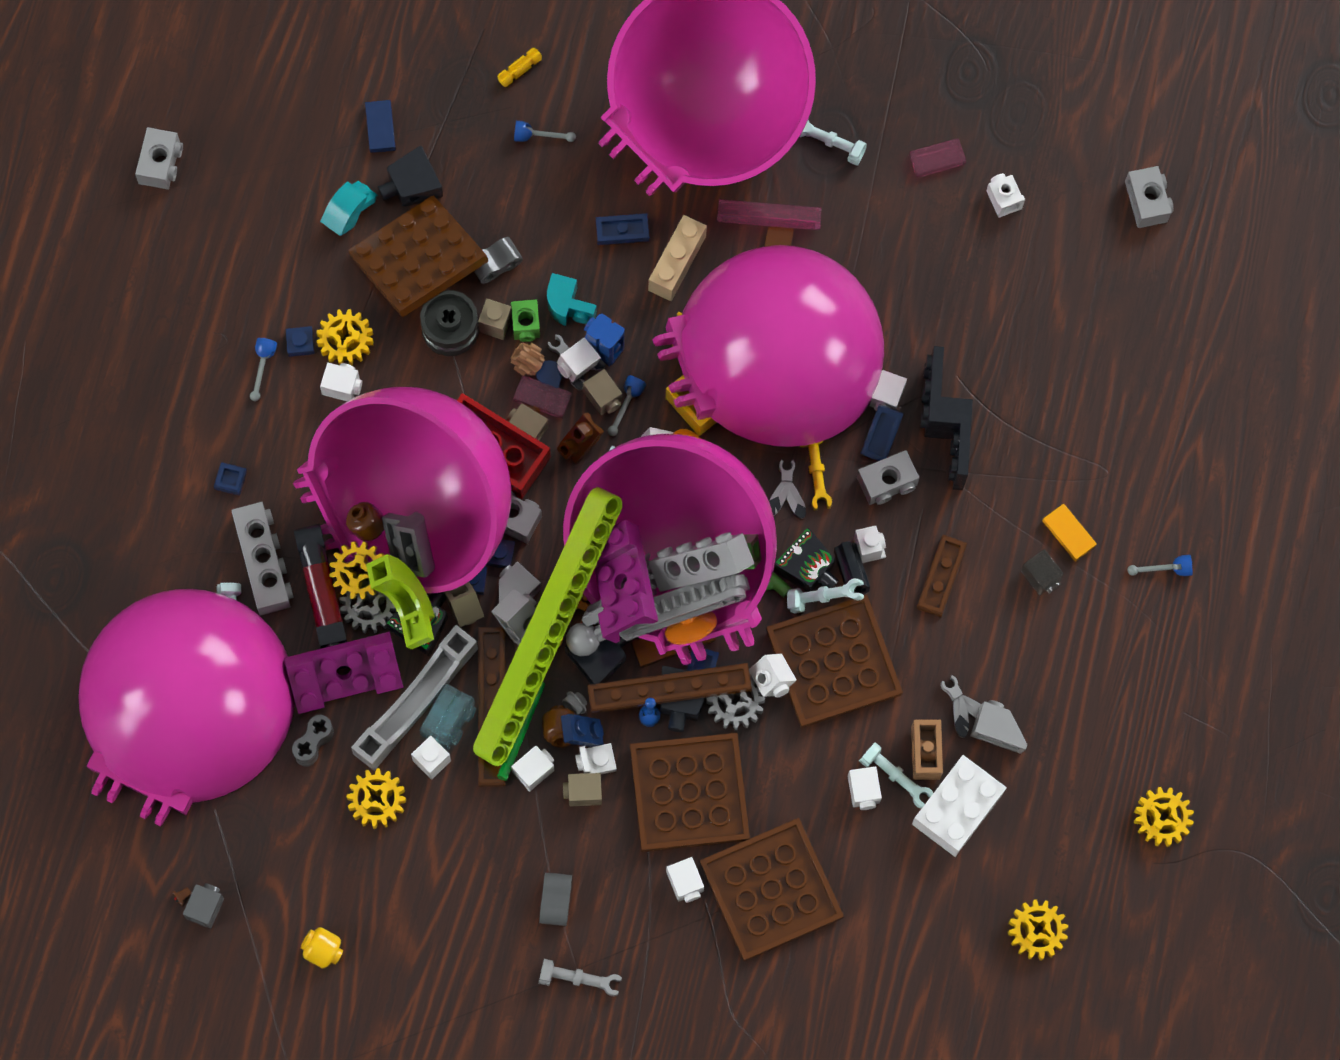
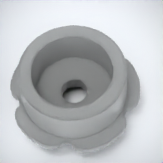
M569 691L567 697L562 700L563 706L574 711L575 715L585 713L587 701L584 696L579 692L574 694Z

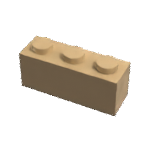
M683 215L649 278L648 291L672 302L706 238L707 225Z

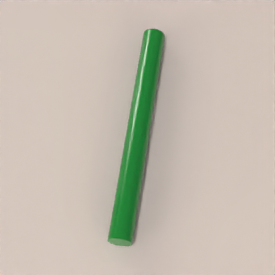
M544 682L540 686L507 760L500 767L497 778L507 781L512 769L511 766L515 762L545 687Z

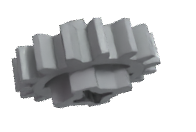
M365 579L363 581L361 588H365L368 585H370V581H366ZM367 591L365 599H361L360 594L357 593V603L353 605L352 609L350 592L346 593L347 597H340V603L345 605L340 608L341 614H347L344 617L345 622L353 621V630L361 626L365 634L368 628H372L373 632L377 633V626L379 625L386 629L385 621L393 615L391 612L397 611L390 599L378 591L373 596ZM368 600L370 603L373 602L374 606L370 608L368 605L365 606L364 602ZM387 600L386 608L382 613L380 610L381 605ZM362 618H372L373 620H363Z
M753 679L751 680L752 691L750 692L754 701L747 697L746 692L713 696L706 699V704L713 705L708 709V713L717 714L714 719L715 723L723 720V728L726 729L729 724H733L734 730H738L739 724H743L745 728H748V720L757 722L758 718L755 713L762 714L763 708L758 704L765 703V697L758 696L761 692L758 687L755 688L756 683ZM735 696L740 697V701L736 705L731 704ZM718 700L724 704L726 708L725 713L720 709ZM741 712L747 713L743 716L735 717L736 714Z

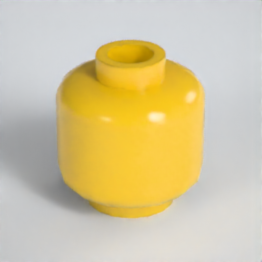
M322 927L317 928L315 931L311 929L300 947L303 950V957L320 968H326L330 963L336 965L343 953V950L340 949V937Z

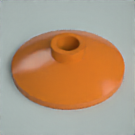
M710 611L667 626L665 630L666 639L670 643L677 645L696 642L714 630L717 624L716 615Z

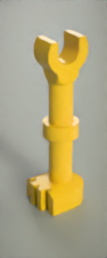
M823 441L800 446L808 447L811 465L808 467L809 473L813 476L815 496L811 503L813 510H817V501L820 499L826 501L827 509L831 508L832 499L826 493L823 472L825 468L824 464H821L819 444Z

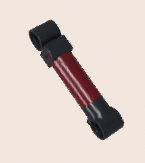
M320 523L294 529L321 649L346 643L347 638L335 587L333 586V578L329 576L331 570ZM341 666V667H339L337 670L344 669V668H349V667H348V666Z

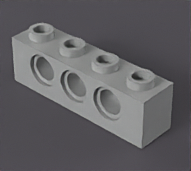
M263 502L231 510L259 615L291 608L289 599L294 598L290 582L284 583L282 574H286L287 570L284 559H278L276 550L281 548L277 533L271 534L269 525L274 524L271 510H265ZM255 529L264 530L263 535L259 538L250 536ZM263 553L271 555L267 562L260 563L257 561L258 556ZM268 578H275L277 580L273 587L268 588L263 585Z
M727 532L717 536L714 541H712L711 537H707L697 541L694 546H692L691 542L676 547L674 551L672 547L658 551V557L648 563L659 591L662 592L737 574L755 564L743 533L732 536L731 532Z

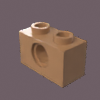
M914 720L911 726L913 780H940L943 774L941 720Z

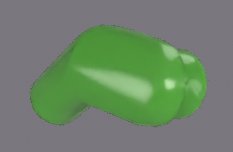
M773 572L766 590H775L784 598L787 596L789 589L792 588Z

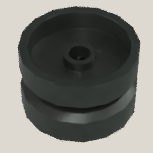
M454 290L443 291L424 303L420 313L422 335L427 346L435 353L444 356H458L468 351L475 344L479 334L477 309L472 300L465 294Z

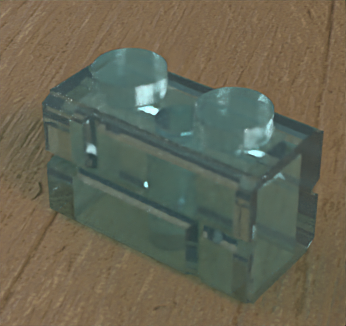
M445 684L419 730L420 735L426 739L432 736L447 750H449L452 744L456 746L463 735V731L460 730L465 721L470 722L477 708L473 707L475 704L474 698Z

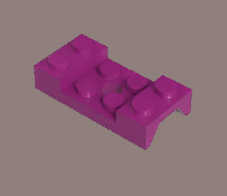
M624 520L613 527L595 566L602 607L604 608L602 612L598 613L602 638L614 643L620 641V632L635 624L658 622L639 527ZM627 577L624 588L621 589V582Z
M390 632L284 658L298 714L324 708V702L374 689H376L377 694L403 688ZM341 666L351 668L349 673L345 675H340L336 672Z

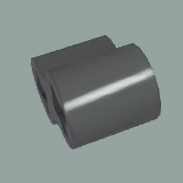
M504 237L490 247L483 249L489 262L474 272L480 282L485 284L494 280L502 273L521 264L523 258L510 237Z
M316 715L312 717L308 722L306 734L294 742L292 752L298 764L302 766L313 765L319 757L320 748L333 738L334 729L331 721L326 716ZM323 726H325L326 732L324 733L320 731L317 734L315 728H322ZM309 747L311 754H304L302 756L300 750H307Z
M545 872L539 923L567 926L573 875Z

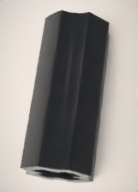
M851 541L842 542L834 548V555L843 583L845 585L854 578L863 581L864 585L855 587L854 593L864 595L870 591V585L857 544L851 543Z

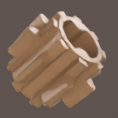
M524 342L519 344L511 356V363L515 365L514 370L523 376L525 374L535 375L545 361V356L540 353L542 349L532 342L530 345Z

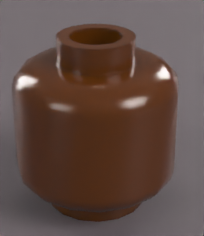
M360 502L349 510L346 517V525L358 539L371 541L378 538L384 531L382 521L384 515L373 504Z
M562 705L551 707L542 717L543 736L554 747L570 745V743L564 742L561 716L575 713Z

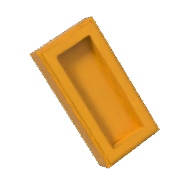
M1062 504L1042 520L1074 561L1080 559L1097 545L1065 504Z

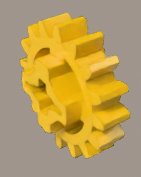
M340 309L337 310L336 317L329 313V321L321 320L320 322L323 330L320 329L316 332L317 337L320 338L317 340L318 347H323L321 349L322 356L329 354L328 359L330 363L338 359L339 366L347 360L349 365L352 366L353 359L355 358L360 362L363 361L361 354L369 355L370 350L367 345L370 346L374 343L373 338L370 337L373 335V330L368 328V319L361 321L362 316L359 312L352 316L351 309H348L345 315H342ZM353 325L357 326L361 330L362 334L360 333V331L354 330ZM347 330H348L349 336L346 337V340H344V343H343V345H342V340H341V339L344 338V336L346 335ZM328 341L337 346V351L329 345Z
M356 541L351 542V549L346 545L341 546L343 553L335 552L334 556L338 560L337 562L330 563V566L335 568V572L330 573L329 576L337 578L333 586L341 585L343 588L340 594L342 595L349 591L350 599H355L357 593L360 594L361 599H365L367 591L372 596L376 594V590L371 589L370 585L361 588L363 581L369 578L368 573L360 574L357 577V572L350 569V567L361 564V569L367 572L366 564L369 563V556L373 561L384 556V553L376 555L377 546H372L368 549L366 541L362 542L360 547H358ZM357 552L353 561L344 562L346 557ZM342 572L346 573L350 579L349 584L344 580Z
M380 768L376 769L375 775H371L370 771L366 770L365 778L357 775L358 784L349 785L350 789L354 792L347 794V800L353 801V803L348 805L349 811L356 810L353 817L355 820L362 817L363 826H366L368 822H372L373 829H376L378 823L382 822L384 827H388V819L396 822L395 813L404 812L403 808L399 805L406 803V797L400 796V794L405 792L404 786L397 787L400 780L398 777L391 780L390 771H387L383 776L381 775ZM383 782L381 785H372L371 783ZM362 790L365 794V798L361 802V805H359L358 799L359 794ZM370 792L376 796L381 795L383 805L377 801L372 802ZM394 792L395 799L391 807L388 803V798ZM372 812H381V813H382V815H370V814H371Z
M1158 787L1156 794L1149 790L1146 793L1147 799L1141 797L1138 801L1142 807H1136L1134 810L1136 814L1140 815L1135 818L1134 823L1141 824L1142 826L1138 833L1146 832L1148 835L1145 841L1147 842L1154 838L1155 846H1159L1161 841H1164L1165 845L1169 847L1172 844V839L1177 844L1180 843L1182 840L1181 835L1187 836L1189 834V830L1186 827H1191L1194 821L1188 819V817L1193 815L1194 811L1186 809L1190 801L1182 802L1180 799L1183 793L1179 792L1175 796L1172 794V788L1163 793L1162 788ZM1158 800H1166V801H1169V802H1168V803H1164V804H1159L1158 802H1155V801H1158ZM1176 808L1180 811L1181 819L1177 817ZM1163 812L1168 814L1164 822L1159 819ZM1146 813H1147V815L1150 816V818H1151V823H1152L1151 826L1149 825V823H1148V821H1147ZM1160 830H1169V831L1172 832V833L1163 834V833H1159V831H1160Z
M1036 899L1033 900L1032 907H1029L1026 902L1023 903V912L1018 909L1014 911L1013 914L1017 919H1010L1009 924L1014 926V929L1009 930L1008 935L1015 936L1011 943L1012 946L1018 944L1021 946L1019 954L1027 951L1029 952L1028 959H1032L1034 954H1038L1039 960H1043L1045 953L1050 957L1055 955L1053 948L1059 951L1063 948L1059 941L1067 940L1068 936L1063 934L1062 931L1067 930L1068 925L1061 924L1065 915L1056 914L1057 906L1049 909L1048 901L1046 900L1042 906H1039ZM1031 913H1043L1044 915L1033 917ZM1051 921L1055 924L1056 935L1051 931ZM1021 924H1022V927L1025 929V932H1026V938H1025V939H1023V937H1022V935H1021V931H1020V925H1021ZM1041 925L1043 927L1042 931L1038 935L1034 934L1035 927ZM1034 943H1043L1048 946L1034 947L1032 945Z

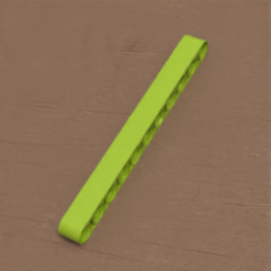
M596 487L588 494L474 743V753L494 766H500L507 760L621 512V498L603 488Z

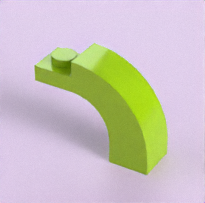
M389 554L367 563L366 567L371 589L386 595L398 612L406 647L414 649L434 640L430 619L435 618L433 608L424 587L413 571L404 562Z

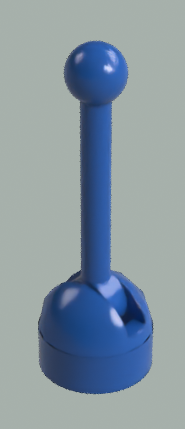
M649 697L645 700L646 706H643L639 711V720L644 726L653 727L660 721V710L655 706V699Z

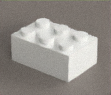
M962 755L916 815L912 825L956 857L1001 798L1007 787Z

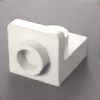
M611 743L585 748V746L579 747L580 754L575 755L578 771L583 770L584 774H606L617 771Z

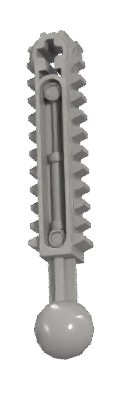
M740 573L687 585L653 597L658 622L635 624L620 632L619 635L628 641L721 607L740 602L746 598L745 592L750 589L748 579L744 574L740 575ZM576 623L570 627L566 634V644L569 650L578 656H589L596 651L601 641L607 640L602 638L600 625L586 627L584 623Z

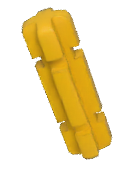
M531 48L526 52V56L522 55L508 66V70L504 69L498 74V81L504 87L509 86L513 79H518L532 68V64L536 65L541 61L542 55L536 48Z

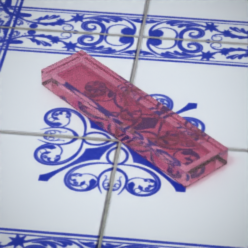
M719 199L717 222L820 230L821 208Z

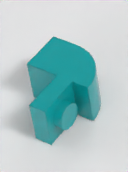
M359 181L353 184L346 182L330 200L320 222L339 236H342L355 227L361 211L374 204L378 195L367 185Z
M552 273L547 288V306L553 319L566 326L569 317L583 324H586L592 317L596 318L597 305L574 299L577 291V279Z

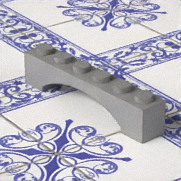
M455 625L405 692L380 719L367 728L351 747L353 755L375 771L478 650L477 641Z

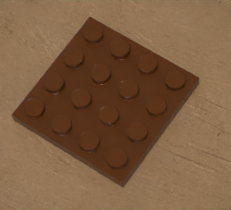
M435 196L427 198L348 250L350 257L402 318L489 262L483 250Z
M864 595L862 600L851 599L766 627L774 654L783 655L797 680L789 687L788 693L801 728L899 697L903 694L867 595Z
M737 733L630 744L641 852L741 842L750 839Z
M799 818L699 861L744 962L844 918Z

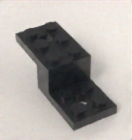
M934 346L932 354H927L926 363L924 364L923 379H925V386L922 391V403H924L923 413H921L920 428H925L924 437L952 439L950 456L954 457H952L951 465L949 466L948 481H953L952 490L963 491L969 469L973 399L941 397L944 347Z

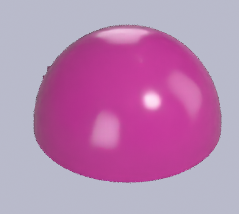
M643 0L624 22L612 47L607 73V91L610 108L601 116L602 120L612 129L598 144L604 147L617 134L621 137L622 141L612 149L610 156L613 159L616 158L629 146L648 165L635 178L634 181L638 185L643 183L652 172L656 173L658 176L657 180L646 190L649 196L655 193L664 183L672 192L676 193L685 183L702 186L728 185L749 179L769 169L798 140L807 124L814 102L816 70L811 47L803 28L793 13L780 0Z
M786 245L751 249L720 264L694 290L682 315L668 319L665 327L668 333L660 334L652 339L657 347L670 344L674 346L664 349L657 354L660 361L678 358L685 379L673 382L668 387L671 393L689 391L690 394L679 396L673 400L676 408L694 405L697 420L711 417L736 435L773 446L794 447L818 443L839 434L852 425L870 404L878 385L884 362V338L878 312L870 296L857 278L841 264L826 255L810 249Z
M390 387L374 390L357 396L332 411L315 432L309 449L308 460L297 469L298 473H303L304 477L297 479L293 483L296 489L302 487L310 488L311 491L304 493L300 499L302 503L316 501L326 521V524L321 525L322 534H332L333 538L324 542L326 550L339 548L341 554L343 553L341 546L346 545L351 549V542L356 541L358 547L364 542L358 539L346 525L347 514L354 505L360 502H369L383 515L393 513L410 516L414 512L421 513L425 519L435 569L425 578L417 576L426 593H441L458 588L472 580L486 566L503 538L511 507V482L507 462L498 441L490 429L474 412L457 400L444 394L418 387ZM385 530L378 538L366 541L368 549L372 546H377L376 555L382 553L390 555ZM357 552L346 557L344 562L353 561ZM369 556V557H368V562L370 563V562H372L373 560H372V558Z
M656 434L633 439L606 452L590 465L574 486L567 503L563 523L564 546L588 494L596 487L603 488L621 498L622 509L615 525L624 520L638 525L644 555L651 554L649 561L658 557L657 552L662 549L672 547L674 551L676 547L691 542L692 546H694L697 541L707 537H711L712 541H714L717 536L727 532H731V535L742 533L743 535L758 534L762 560L755 569H745L740 572V575L744 574L747 577L750 589L745 592L746 598L740 602L713 610L712 612L717 618V624L710 634L696 642L677 645L670 643L666 639L665 630L667 627L639 636V638L655 642L660 655L675 649L683 665L691 664L692 659L687 647L688 645L692 648L697 660L702 661L706 659V651L702 641L724 635L731 651L739 650L740 645L735 631L739 632L746 647L753 646L754 637L750 627H757L762 620L757 605L762 599L773 573L777 552L775 520L768 498L751 471L735 456L718 445L697 437L682 434ZM595 569L583 593L591 604L601 599ZM657 587L655 589L657 591V594L653 597L676 590L678 588L660 592L659 588Z
M175 589L156 593L136 601L117 614L102 629L93 642L85 659L80 677L79 712L86 738L94 751L87 767L91 771L99 773L91 794L99 795L108 779H111L114 783L107 794L108 802L113 803L124 785L148 797L140 813V817L144 819L151 814L156 802L162 803V807L155 819V824L161 826L171 808L187 815L192 803L215 799L231 793L261 773L281 748L291 725L295 706L284 660L288 655L272 628L257 613L239 601L219 593L198 589Z

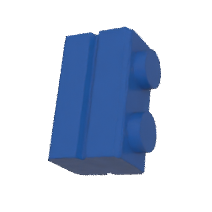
M602 313L596 319L592 317L587 322L584 328L587 332L585 338L599 354L600 359L610 366L613 365L624 350L625 329L616 322L612 323V320Z

